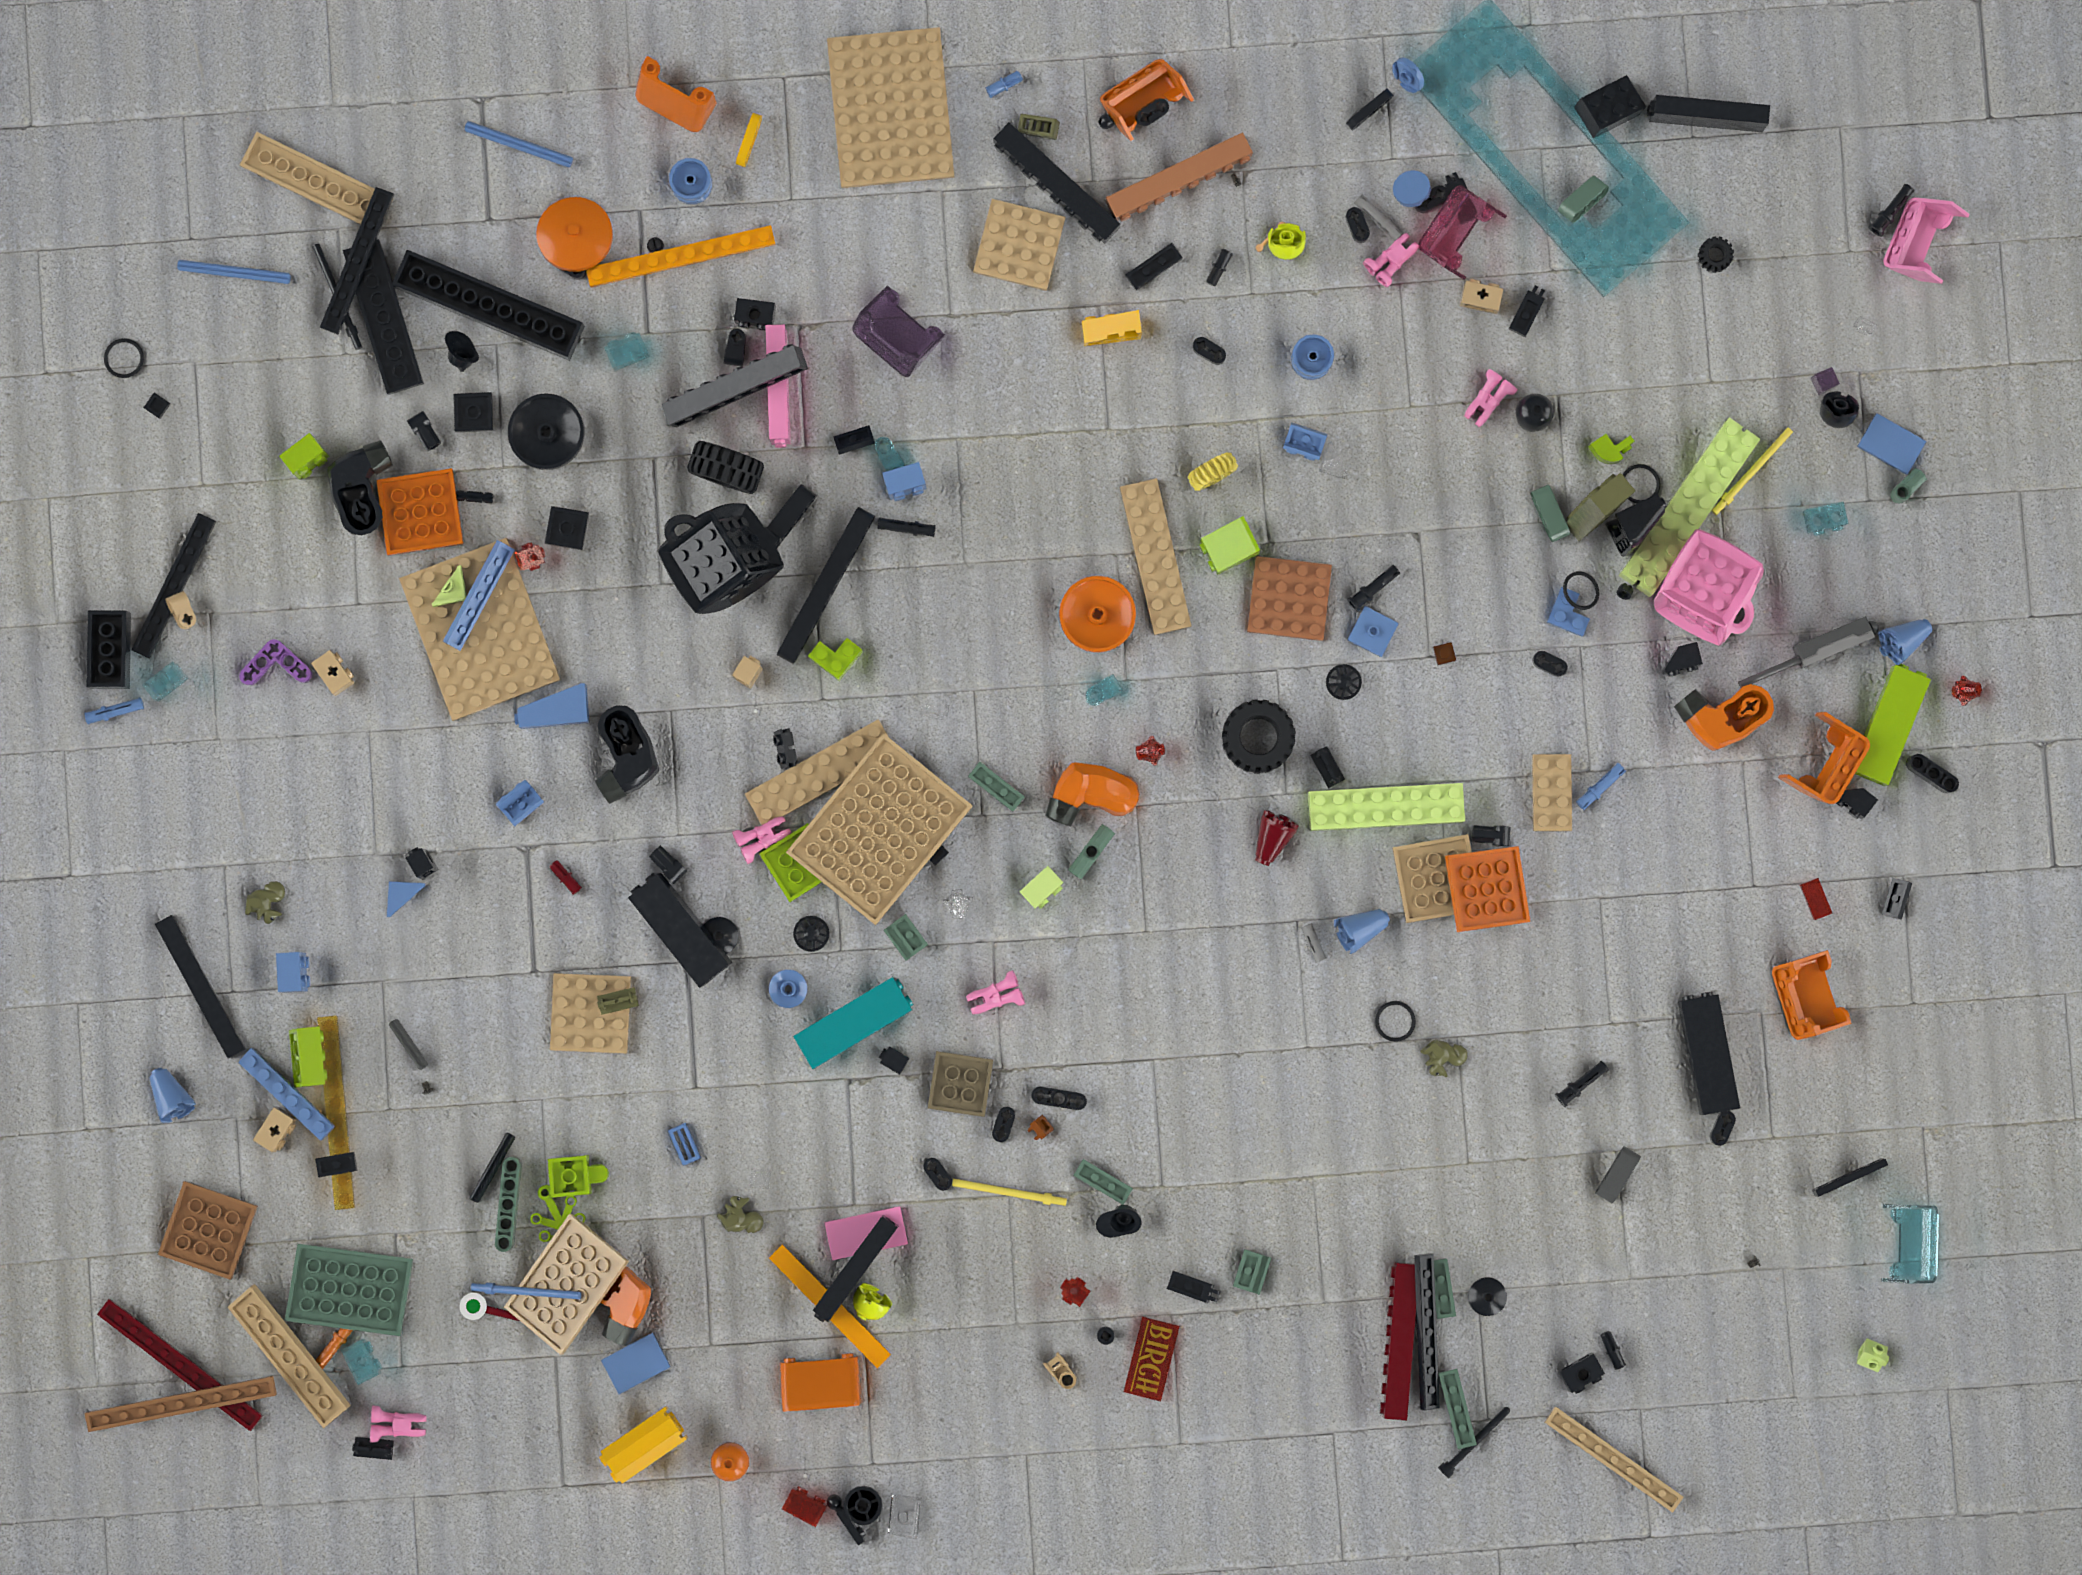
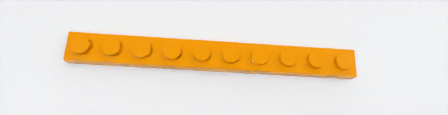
M769 225L596 265L586 270L589 285L592 288L776 244L772 227Z

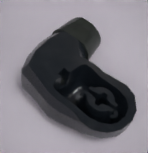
M382 440L348 452L335 460L327 469L333 503L340 515L343 527L351 534L361 536L370 534L378 528L383 518L382 509L374 497L373 486L369 480L373 474L378 475L393 466Z
M616 705L607 709L601 715L597 725L598 733L609 747L611 756L616 763L612 770H607L595 780L599 790L609 804L640 789L659 772V765L649 735L640 723L635 711L628 706Z

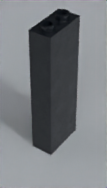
M1656 95L1650 101V105L1647 106V116H1650L1649 122L1763 132L1769 124L1770 105Z
M652 873L645 879L646 883L643 886L637 885L630 891L632 895L628 899L697 986L701 988L733 962L662 873L656 875Z
M1711 991L1701 993L1702 997L1694 998V995L1682 997L1683 1001H1678L1699 1115L1740 1109L1719 994L1713 995Z
M882 1215L812 1310L815 1312L814 1317L821 1322L825 1320L827 1322L830 1321L899 1227L885 1215Z

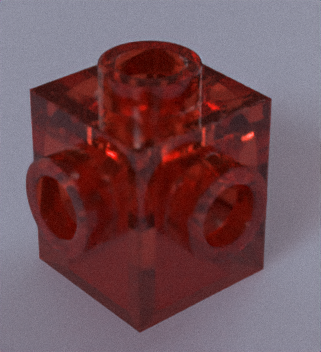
M529 542L521 545L522 549L513 552L519 570L529 569L533 571L541 568L540 564L545 563V552L538 544Z
M1071 1277L1070 1280L1066 1278L1060 1286L1062 1289L1061 1294L1063 1295L1062 1300L1069 1305L1074 1303L1079 1307L1091 1290L1085 1287L1086 1282L1079 1277H1076V1279ZM1072 1288H1077L1078 1292L1076 1294H1072L1070 1290Z

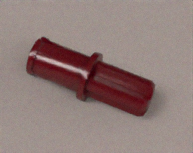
M558 860L549 866L560 879V883H563L572 895H575L582 889V886L571 876L572 873H569Z

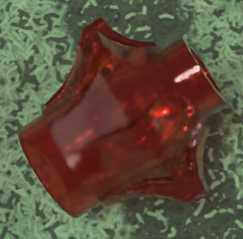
M1961 676L1960 681H1955V686L1952 687V695L1959 699L1961 706H1966L1968 702L1982 695V686L1979 682H1974L1966 676Z
M1150 736L1146 742L1136 746L1137 759L1139 761H1148L1154 766L1158 765L1161 756L1165 755L1164 744L1157 742L1154 736Z

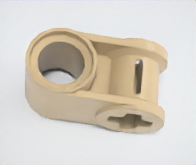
M184 591L165 599L179 628L186 630L196 623V616ZM184 616H185L186 618H188V617L190 618V621L188 622V624H187L186 622H185V623L182 622V619H184Z
M1059 1352L1048 1363H1043L1048 1372L1063 1388L1071 1389L1075 1386L1077 1378ZM1057 1362H1060L1058 1365L1052 1368L1053 1365H1055ZM1069 1374L1073 1377L1071 1385L1067 1386L1062 1382L1064 1375Z

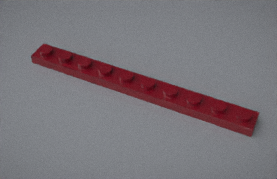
M108 1299L97 1313L104 1321L195 1390L223 1385L112 1299ZM247 1402L218 1407L250 1432L264 1416Z

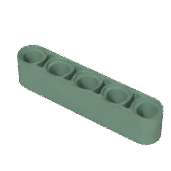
M508 1157L502 1165L495 1234V1247L501 1252L511 1250L515 1242L522 1162L517 1157ZM510 1160H514L517 1163V1168L514 1171L508 1169V1162ZM509 1179L515 1183L513 1190L506 1188V1182ZM506 1199H510L513 1202V1207L510 1210L504 1207ZM504 1218H508L511 1221L509 1229H505L502 1226ZM503 1237L509 1240L507 1248H502L500 1245V1240Z

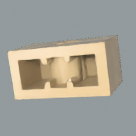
M1470 279V281H1466L1464 284L1460 306L1497 314L1503 288H1499V285L1494 283L1484 285L1479 280ZM1480 292L1484 293V299H1480Z
M329 650L311 664L331 693L337 696L354 684L352 680L354 675L348 667L345 669L342 666L343 659L340 655ZM335 668L338 675H330L333 673L331 669Z
M751 655L749 658L743 656L732 676L735 680L751 689L763 669L760 666V661Z
M274 1107L253 1141L271 1152L280 1151L286 1142L284 1140L286 1135L291 1134L295 1129L296 1124L294 1123L297 1119L278 1107ZM279 1126L278 1131L280 1134L273 1135L275 1132L273 1127Z

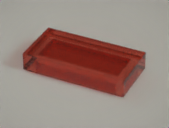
M1819 878L1800 884L1813 920L1833 914Z

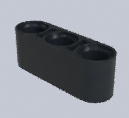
M1915 754L1907 759L1906 766L1909 771L1942 793L1948 794L1958 789V779L1924 755ZM1914 758L1920 760L1921 765L1919 768L1913 766L1912 761ZM1930 769L1936 771L1935 779L1929 776ZM1947 779L1952 782L1950 790L1945 787Z

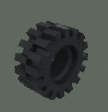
M1714 236L1711 239L1708 238L1701 245L1698 261L1702 264V268L1705 267L1706 271L1716 273L1717 271L1722 272L1731 264L1734 258V249L1731 248V243H1727V239L1723 240V237L1719 236V238H1716ZM1719 248L1723 253L1722 260L1718 262L1712 261L1709 257L1710 249Z

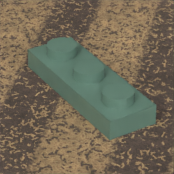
M980 761L968 775L972 781L1012 812L1015 811L1025 798V796Z
M1084 1159L1073 1175L1124 1205L1133 1190L1132 1187Z
M1447 1258L1434 1260L1436 1318L1455 1317L1456 1310Z

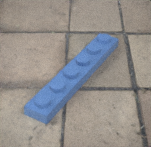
M496 541L443 642L461 651L515 549L501 541Z
M250 1048L238 1062L320 1141L335 1127L254 1048Z

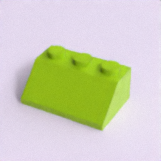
M320 1026L289 1030L294 1087L324 1085L325 1080H327V1071L323 1068L325 1051L322 1050L321 1042L324 1041L323 1031L320 1030Z

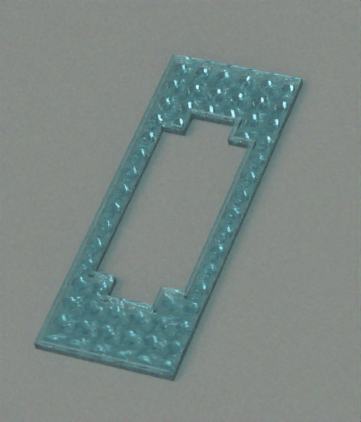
M1484 0L1413 61L1424 78V86L1420 92L1603 298L1690 223L1609 131L1594 139L1592 138L1574 108L1580 100L1578 96L1492 0ZM1495 66H1498L1509 79L1524 67L1624 179L1610 191L1622 206L1596 229L1584 216L1568 227L1469 116L1482 103L1470 88Z

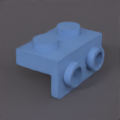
M1291 422L1283 448L1290 454L1296 455L1298 453L1304 455L1308 460H1319L1328 434Z
M524 780L518 783L507 795L501 797L496 805L509 821L516 826L543 804L544 801L535 789Z

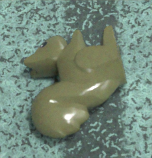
M271 881L265 885V889L256 890L247 895L245 914L249 915L251 912L257 913V920H260L263 915L266 924L272 923L282 913L271 910V902H279L285 897L284 886L278 881Z
M1437 1039L1431 1041L1420 1050L1422 1054H1428L1430 1057L1425 1064L1427 1066L1432 1065L1429 1073L1433 1076L1448 1077L1443 1065L1448 1061L1453 1066H1461L1468 1057L1467 1050L1462 1045L1454 1044L1451 1046L1447 1042L1438 1041Z
M732 1196L730 1198L732 1207L726 1204L727 1213L717 1215V1218L727 1232H740L746 1229L748 1233H756L762 1229L764 1221L760 1213L751 1211L745 1214L742 1210V1207L749 1201V1198Z

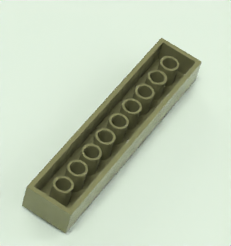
M1613 473L1600 486L1592 490L1566 517L1569 531L1580 542L1607 520L1636 490L1621 473L1617 476Z

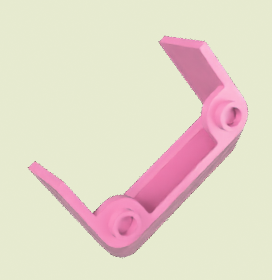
M1911 198L1904 207L1884 257V265L1895 272L1918 281L1942 284L1943 280L1932 273L1931 266L1924 262L1936 229L1947 228L1954 216L1969 217L1970 214L1953 201Z

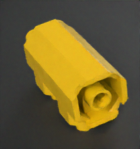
M667 1406L600 1451L602 1455L599 1458L605 1467L609 1466L612 1471L610 1475L616 1483L620 1481L623 1484L688 1439L687 1435L682 1436L684 1429L672 1412H666L669 1409Z

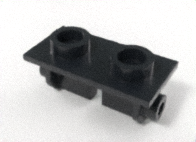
M790 728L775 731L773 743L777 747V763L781 769L796 766V762H798L796 750L788 749V746L794 745Z
M1327 746L1310 755L1328 789L1345 780Z
M355 1437V1443L352 1446L353 1456L392 1460L394 1440L379 1439L378 1442H370V1438Z

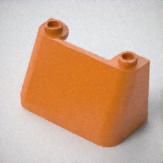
M647 56L642 63L635 92L637 101L691 132L701 131L717 104L714 92L704 87H697L690 96L659 80L660 65L656 60Z
M1828 950L1777 965L1772 969L1773 980L1791 1035L1796 1040L1817 1036L1852 1024L1849 1012L1843 1007L1836 1008L1825 974V971L1829 970L1832 964Z
M853 1353L842 1354V1358L804 1362L796 1361L795 1358H785L784 1362L780 1363L783 1412L852 1407L861 1404L858 1356L854 1357Z

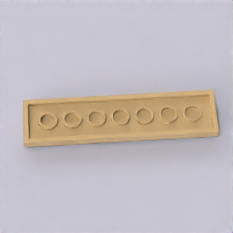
M257 131L240 163L242 168L360 225L375 190Z
M1157 478L1121 486L1120 492L1154 635L1189 628L1191 627L1190 617Z
M879 719L745 793L761 825L776 817L785 816L841 785L884 733L888 736Z
M255 1284L228 1306V1309L323 1429L351 1406Z

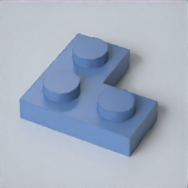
M1561 587L1547 623L1583 637L1590 618L1573 612L1574 607L1566 600L1563 587ZM1567 589L1570 599L1576 603L1579 593Z

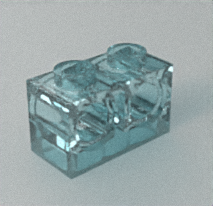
M1844 502L1809 508L1803 511L1807 533H1813L1814 536L1825 534V530L1832 529V532L1844 530V526L1848 525ZM1832 513L1839 515V522H1834L1831 519ZM1813 517H1818L1821 520L1820 526L1813 524Z
M172 661L142 686L153 700L159 702L189 678L180 666Z

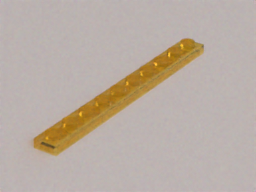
M337 1015L317 1017L318 1026H320V1030L323 1031L324 1041L321 1042L322 1050L325 1051L323 1068L327 1071V1080H325L323 1085L326 1118L335 1125L328 1134L329 1153L332 1156L350 1152ZM352 1172L332 1175L335 1210L355 1208Z

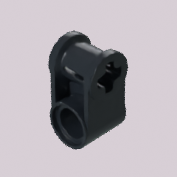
M733 329L729 332L724 354V364L743 367L746 336L741 329ZM736 334H739L740 338H742V340H738V343H735V340L732 338L736 337Z

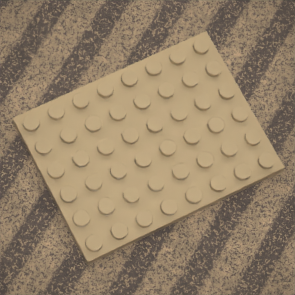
M940 27L827 38L841 188L955 178Z
M507 538L499 540L510 547ZM496 542L399 578L452 721L561 681L513 554L461 651L443 642L463 602L432 607V603L459 565L462 566L468 595Z
M883 733L786 853L874 925H877L973 805Z

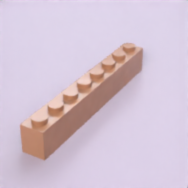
M1242 132L1106 197V203L1117 221H1125L1131 217L1130 214L1135 212L1142 213L1148 209L1147 206L1153 203L1155 205L1161 204L1165 201L1164 198L1170 195L1175 197L1181 194L1182 190L1187 187L1192 189L1198 186L1199 182L1204 179L1209 181L1216 177V173L1221 171L1223 173L1228 172L1237 163H1240V165L1247 163L1251 160L1250 157H1252L1253 152Z

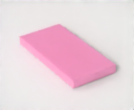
M898 1206L824 1222L832 1260L853 1256L882 1215H885L899 1226L883 1249L907 1245L908 1240L901 1207Z

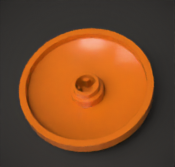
M569 197L553 203L544 211L537 225L536 238L542 255L550 264L564 271L579 272L596 266L606 257L612 245L613 229L607 213L597 203L582 197Z
M1090 576L1077 581L1065 593L1059 610L1060 624L1066 637L1078 648L1093 653L1107 652L1119 647L1130 636L1136 620V608L1131 594L1121 583L1105 576Z

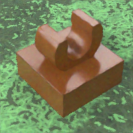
M1042 1114L1030 1124L1031 1127L1027 1131L1034 1130L1037 1134L1034 1140L1039 1138L1042 1140L1054 1128Z

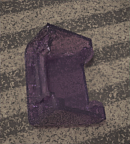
M887 285L860 311L852 326V330L858 339L899 374L909 377L942 341L945 334L936 326H929L925 329L898 306L900 301L898 293Z

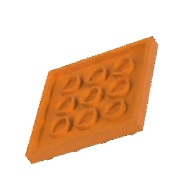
M452 468L376 480L388 556L464 544Z
M1519 846L1445 856L1457 932L1530 922Z

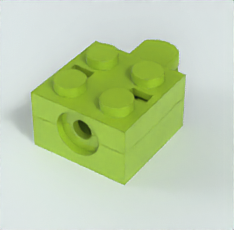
M589 1155L548 1159L551 1198L592 1194L591 1184L605 1182L609 1177V1171L605 1165H589Z

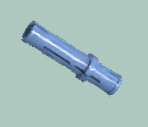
M140 697L109 707L102 706L101 709L85 712L84 715L89 725L90 723L101 720L108 721L112 717L143 710L144 704Z
M1617 763L1576 801L1578 806L1585 810L1596 799L1598 800L1601 797L1600 795L1626 772L1624 767Z

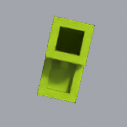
M1604 434L1591 443L1588 448L1600 462L1616 464L1623 459L1620 452L1622 454L1627 453L1632 449L1631 445L1635 441L1630 435L1617 445H1614L1608 435Z

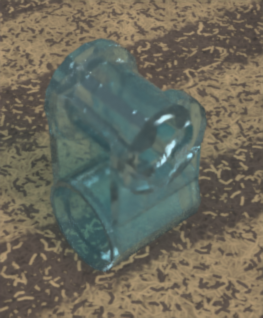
M880 437L876 440L875 450L886 471L905 466L889 438ZM881 442L889 444L886 451L879 449Z
M1114 674L1087 690L1086 701L1089 705L1096 706L1120 694L1123 689ZM1091 692H1093L1094 694H1099L1097 698L1098 700H1095V698H1090Z

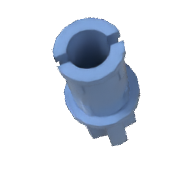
M1016 71L1003 79L1001 77L999 81L985 87L989 97L993 98V96L1005 90L1007 92L1008 88L1020 83L1023 78L1020 72Z

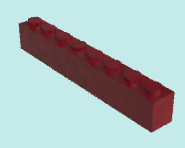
M1395 1262V1266H1391L1390 1278L1394 1279L1393 1286L1389 1287V1297H1392V1303L1388 1305L1387 1309L1390 1325H1386V1336H1389V1341L1384 1347L1387 1363H1383V1375H1386L1385 1383L1381 1385V1394L1384 1395V1402H1380L1379 1414H1383L1382 1417L1384 1419L1407 1421L1416 1318L1415 1264Z

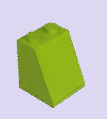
M1244 516L1202 537L1200 540L1201 544H1199L1204 555L1207 554L1210 559L1208 565L1211 571H1215L1217 575L1257 556L1260 552V548Z

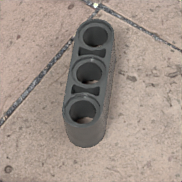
M1623 1146L1595 1194L1612 1204L1620 1194L1641 1156Z

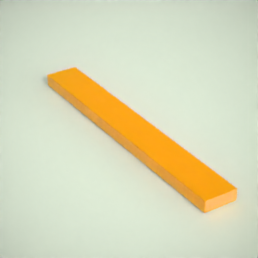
M782 1244L769 1259L816 1306L827 1289ZM841 1304L830 1321L878 1368L891 1353Z

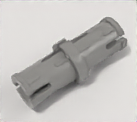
M1310 923L1301 927L1308 943L1306 944L1307 948H1310L1315 963L1327 959L1320 944L1321 939H1318L1313 924Z

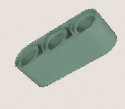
M1595 175L1590 177L1561 203L1558 212L1570 222L1575 223L1607 194L1609 186Z
M1546 485L1531 491V498L1551 542L1569 536V528L1551 487Z

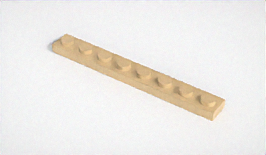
M1557 1407L1553 1408L1544 1423L1672 1513L1683 1499V1496Z

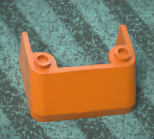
M1157 59L1105 92L1100 97V101L1120 132L1132 141L1134 138L1130 132L1134 130L1137 124L1135 115L1139 109L1157 98L1172 102L1179 101L1182 96H1185L1190 102L1194 98L1183 77L1165 60Z
M1817 712L1815 716L1830 725L1826 738L1830 744L1835 746V749L1817 779L1811 775H1804L1797 780L1789 774H1781L1778 778L1805 795L1826 804H1835L1840 800L1869 751L1870 742L1867 737L1827 712Z

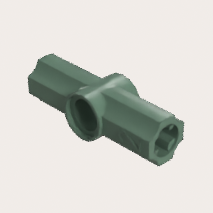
M1101 824L1068 871L1081 880L1115 833L1104 824ZM1095 847L1097 849L1096 856L1089 857L1086 854L1087 848Z

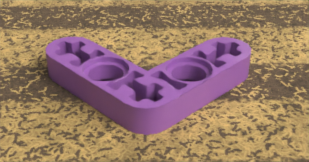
M273 639L265 644L241 670L239 675L242 683L254 685L277 662L297 681L306 683L312 678V671L282 642ZM272 644H279V646L277 647L279 651H274L270 654V656L273 657L272 659H270L267 655L264 654L265 651L267 653H270L272 651ZM292 656L294 658L293 665L285 666V657ZM260 657H265L267 660V664L263 668L257 666V660ZM252 665L260 671L259 674L257 672L252 674L253 679L251 681H245V673L250 674L254 670L251 668ZM296 667H299L303 671L307 670V677L299 678L300 673L297 670H294V672H292L291 670H293Z

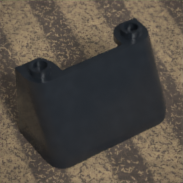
M1658 494L1616 513V519L1605 524L1622 557L1629 555L1641 544L1665 513L1666 503Z

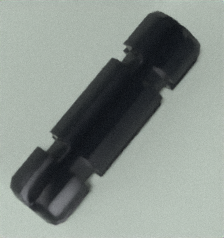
M456 491L458 501L493 503V493L485 492L483 494L476 491Z

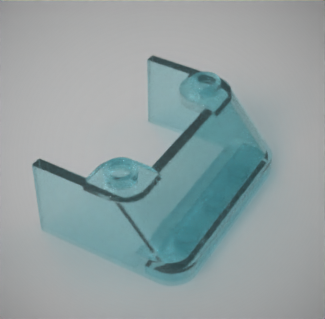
M1883 1204V1208H1892L1891 1218L1895 1223H1899V1260L1893 1263L1889 1269L1891 1278H1881V1282L1905 1284L1934 1283L1937 1278L1938 1259L1937 1207L1934 1205Z

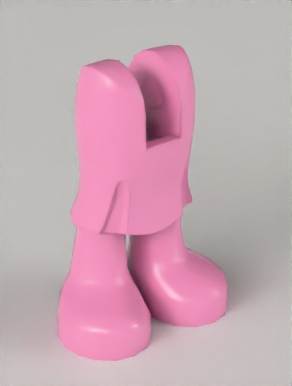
M1407 233L1402 234L1388 249L1382 251L1383 254L1375 260L1367 258L1363 261V265L1372 276L1376 275L1377 281L1387 288L1392 284L1391 277L1419 248L1416 242L1412 243L1407 249L1403 247L1410 238ZM1387 262L1390 263V265H1389L1387 268H1385L1384 270H1382L1381 272H1379V270H1380Z
M1488 369L1485 374L1487 378L1485 386L1479 391L1478 396L1469 405L1464 417L1470 419L1476 412V409L1479 410L1482 415L1479 416L1475 423L1478 427H1481L1488 420L1494 409L1500 405V401L1506 395H1514L1518 391L1515 386L1504 379L1496 393L1492 396L1490 393L1503 378L1491 369Z
M784 816L776 817L761 826H755V829L742 832L735 830L732 832L739 847L755 838L759 840L740 849L747 864L754 861V856L757 852L764 848L767 849L770 845L777 843L792 833L790 828L782 830L777 834L774 830V827H778L786 822Z
M1013 970L1006 974L1004 980L996 984L992 983V985L973 991L966 996L967 1002L981 997L984 1004L970 1009L972 1015L981 1014L992 1008L1002 1007V1005L1012 1002L1018 1006L1025 1005L1020 988L1004 995L999 993L1019 986Z
M372 1405L371 1423H393L392 1426L372 1424L370 1442H378L382 1436L421 1437L426 1435V1429L411 1428V1422H426V1415L419 1413H389L383 1411L380 1406Z

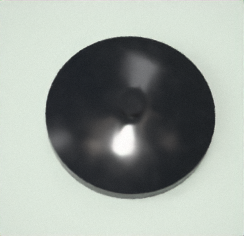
M544 393L531 396L515 408L509 420L508 440L513 452L523 463L535 469L553 470L565 466L577 456L584 442L585 427L579 411L570 401L559 395Z

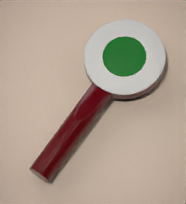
M469 1293L460 1301V1312L467 1319L476 1320L487 1313L520 1322L507 1310L487 1306L485 1298L479 1293Z

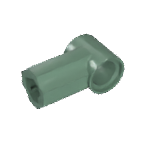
M1914 468L1891 491L1892 501L1901 504L1910 498L1927 480L1925 474L1921 470ZM1897 490H1902L1905 493V497H1900Z

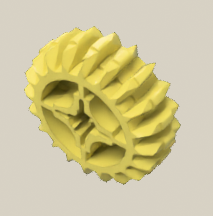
M1226 452L1195 468L1188 475L1190 485L1195 491H1200L1226 478L1238 468L1235 457L1231 453Z

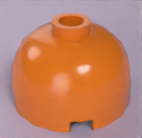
M727 1442L720 1445L711 1456L712 1471L723 1481H736L744 1476L748 1470L749 1456L746 1450L735 1442Z

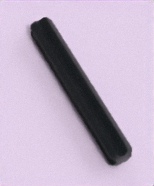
M506 1133L470 1195L472 1201L480 1202L514 1142V1135Z

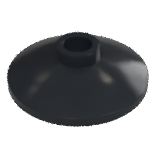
M714 917L703 925L726 954L731 952L737 945L739 934L737 927L731 920L724 917ZM717 932L722 933V938L719 940L715 937Z
M1484 1277L1472 1284L1468 1292V1301L1476 1313L1483 1316H1493L1504 1308L1507 1301V1293L1501 1282L1494 1278ZM1488 1293L1492 1295L1489 1301L1485 1299V1295Z

